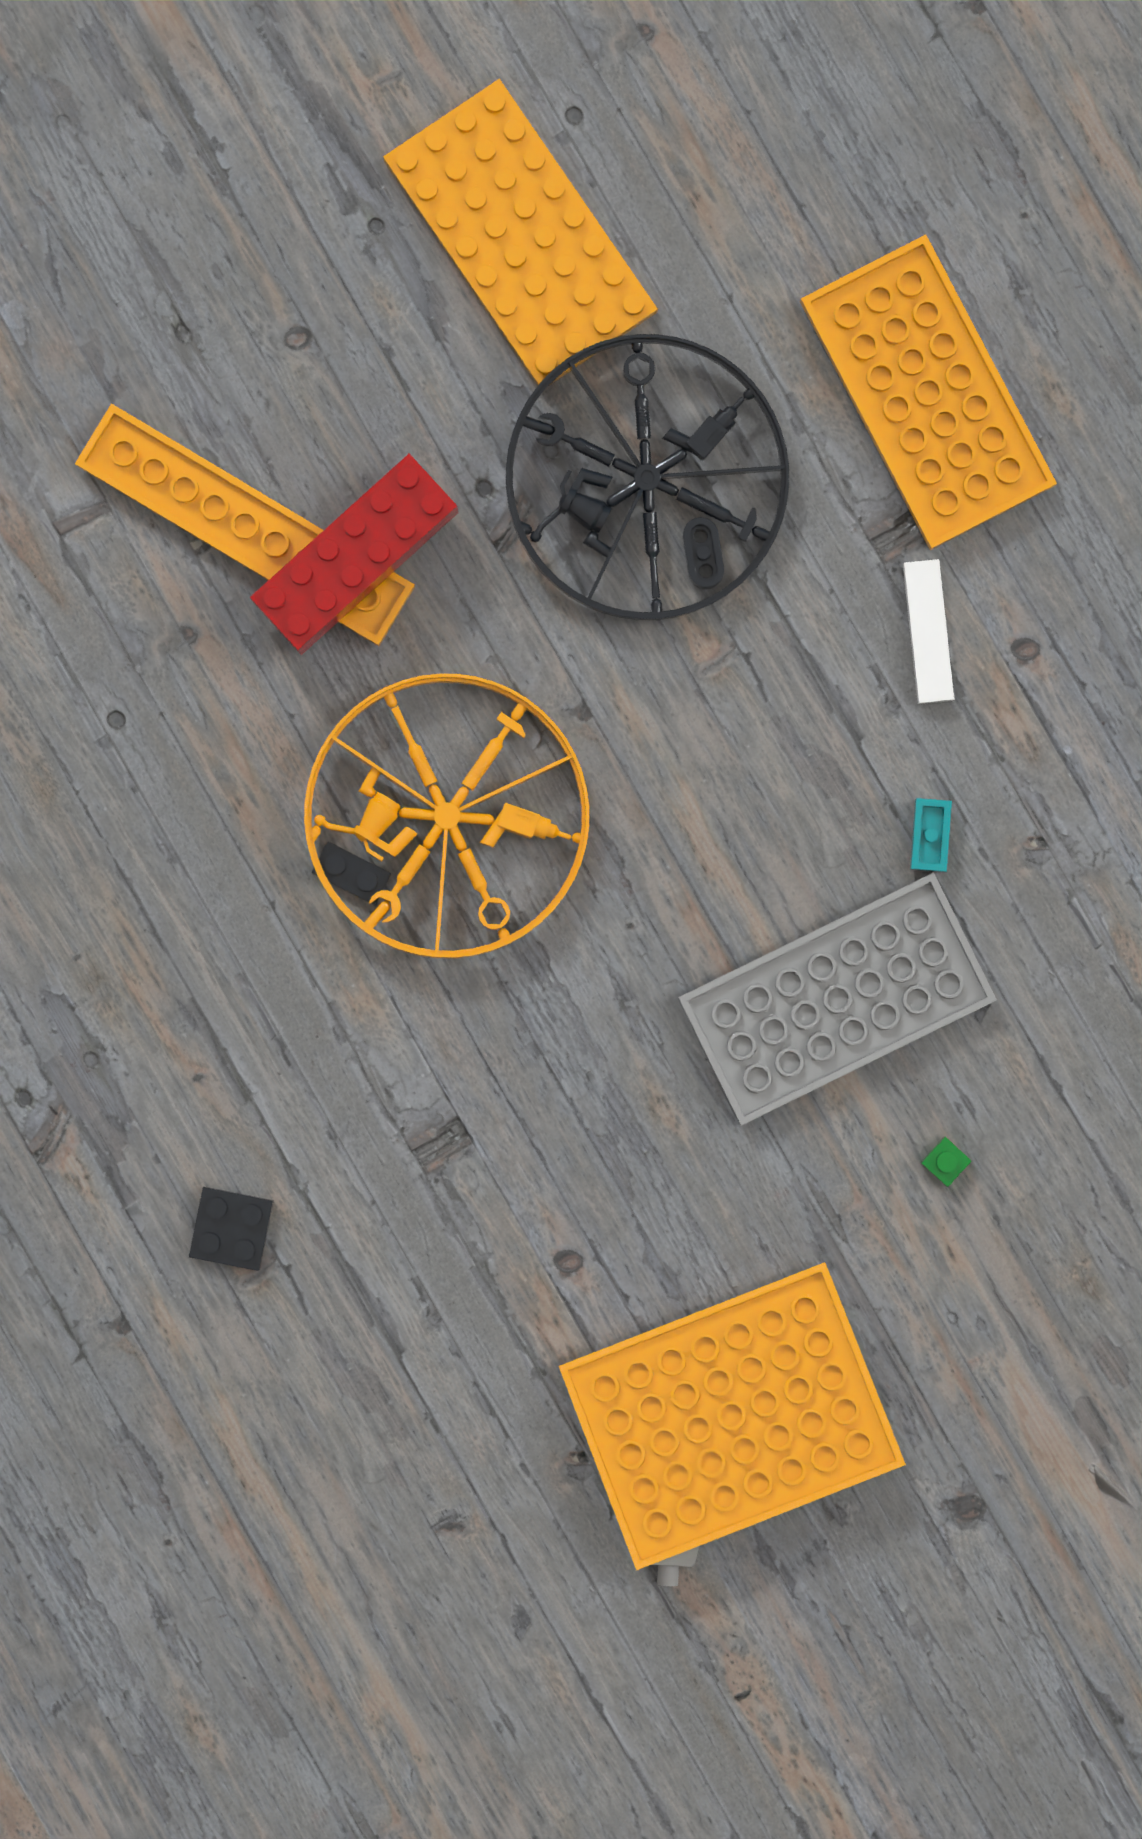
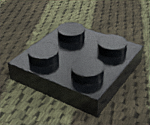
M203 1187L189 1257L260 1271L274 1200Z

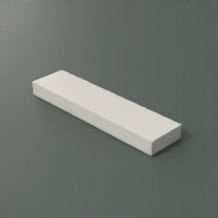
M939 559L903 563L918 704L953 701L954 692Z

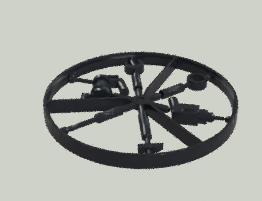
M659 334L620 336L596 343L567 358L540 382L528 398L515 424L508 448L505 469L506 496L513 526L529 558L539 571L568 597L600 613L633 620L675 618L710 606L728 595L753 573L767 555L776 539L787 505L789 491L787 448L778 420L767 399L755 383L727 358L703 345L674 336ZM631 344L635 354L627 358L623 366V374L628 383L637 386V396L634 403L637 440H641L639 444L640 462L574 365L586 357L603 350ZM643 344L674 346L699 354L720 365L746 388L743 393L744 397H740L733 406H727L724 410L719 409L713 417L708 416L691 437L670 428L662 439L682 449L677 450L655 466L651 462L650 443L646 440L651 439L649 401L644 394V385L648 384L655 374V364L650 356L640 353L642 352ZM636 359L649 363L650 375L641 381L629 376V364ZM570 368L635 465L620 458L613 459L615 454L589 441L587 442V440L581 437L573 438L564 434V423L556 414L544 413L538 417V419L551 420L552 425L528 417V414L544 390L558 376ZM753 398L756 400L772 430L778 450L779 466L663 474L684 460L687 456V451L697 456L701 461H704L734 426V419L738 416L737 409L744 400H751ZM522 427L545 435H552L549 440L536 438V441L541 445L554 446L560 440L571 444L575 451L608 467L612 462L614 468L634 477V480L608 497L605 503L603 500L577 493L582 482L607 489L613 476L581 468L566 495L564 486L572 471L568 470L560 485L562 496L558 508L545 518L535 531H532V527L519 519L513 490L514 455ZM780 471L779 502L770 531L760 526L753 528L757 520L755 508L751 509L745 522L733 516L730 510L682 487L679 492V488L676 485L663 479ZM655 488L671 496L678 494L676 500L723 523L731 522L741 527L742 530L738 539L744 542L747 541L751 530L755 537L765 541L750 565L728 586L707 599L675 610L663 611L662 602L660 599H657L660 598L657 555L660 550L657 512H653L655 508ZM638 491L612 548L598 540V533L612 510L611 507H615ZM642 492L644 509L648 512L643 513L645 552L650 558L652 598H655L651 602L652 612L621 610L591 600ZM567 512L588 531H591L583 543L606 557L588 597L576 592L561 581L540 559L526 536L531 534V541L538 542L542 537L541 532L543 528L561 513L565 515Z

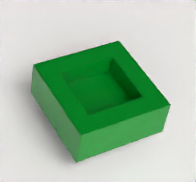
M943 1137L920 1163L946 1187H949L972 1160L949 1139Z

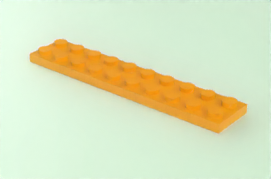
M112 403L75 462L77 467L266 580L273 577L323 531V529ZM393 572L338 623L375 645L380 646L414 590L415 584Z

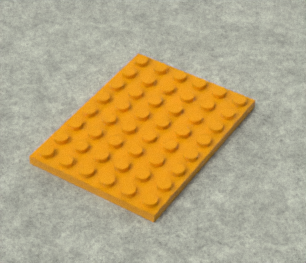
M825 1262L559 1366L636 1571L906 1465Z

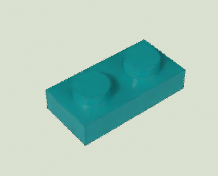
M915 799L910 870L947 872L952 801Z

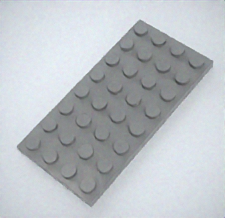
M934 872L678 997L741 1126L997 1000Z

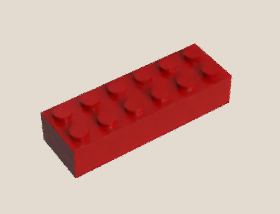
M409 453L251 595L250 599L297 652L302 655L459 513L458 506Z

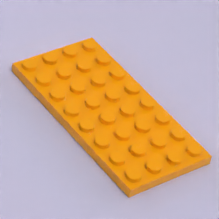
M500 78L383 156V160L537 385L567 358L601 341L625 335L658 312V308ZM594 355L586 357L580 362L574 364L575 367L579 366L580 364H582ZM570 368L558 376L552 383L570 372Z
M926 234L800 299L806 315L930 550L1056 486V480Z

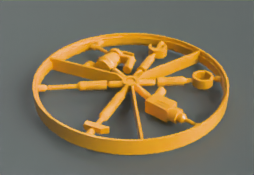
M431 674L405 679L384 687L368 696L340 720L321 747L312 767L304 804V825L307 846L316 874L328 896L354 925L377 941L399 951L423 957L455 959L472 957L507 946L525 936L553 912L575 880L583 860L589 831V801L583 772L576 754L558 726L542 709L516 691L494 681L463 674ZM460 683L494 691L518 703L511 712V718L503 712L499 714L496 720L503 724L504 728L496 738L490 740L472 769H470L461 782L464 786L458 789L450 803H446L440 788L434 784L438 780L420 745L415 743L399 707H396L397 699L394 695L396 692L425 684ZM384 698L386 704L392 708L391 711L409 745L408 753L424 786H430L429 793L435 805L338 739V736L360 713ZM526 710L536 716L558 741L566 757L460 807L468 796L469 790L473 791L484 773H486L503 748V740L511 730L520 737L525 738L522 725L516 721L521 719ZM333 743H336L371 767L358 792L373 798L369 799L360 825H356L355 828L331 824L322 815H317L314 818L316 825L312 827L314 788L321 766ZM569 761L575 775L581 804V831L572 835V841L579 844L574 863L567 879L551 903L534 920L510 935L506 928H502L510 918L509 906L500 898H490L486 890L487 882L471 849L465 850L467 845L457 824H492L479 842L492 848L504 831L531 839L533 836L545 839V837L553 839L559 836L570 840L571 835L559 831L557 825L551 823V819L508 803L504 804L496 819L491 814L462 812ZM381 774L431 809L401 808L392 799L379 792L376 793L373 787L379 775ZM398 813L400 817L406 819L435 821L434 826L423 840V846L420 844L417 846L413 855H411L406 865L397 875V883L391 891L381 890L371 897L369 905L378 898L384 901L363 922L343 903L324 874L314 844L321 834L320 827L324 826L329 830L354 834L358 840L364 843L366 852L382 862L384 857L369 849L368 842L396 857L418 834L409 827H405L389 844L379 839L385 830L398 818ZM444 831L435 950L418 948L398 942L373 929L390 910V907L392 914L384 919L382 923H389L399 915L401 902L397 894L403 886L411 882L418 869H420L431 853L428 849L434 846ZM448 832L456 849L462 851L458 856L474 890L478 891L484 900L478 910L480 923L487 929H500L498 931L500 940L472 949L439 950ZM488 903L501 904L506 916L500 924H487L482 912Z

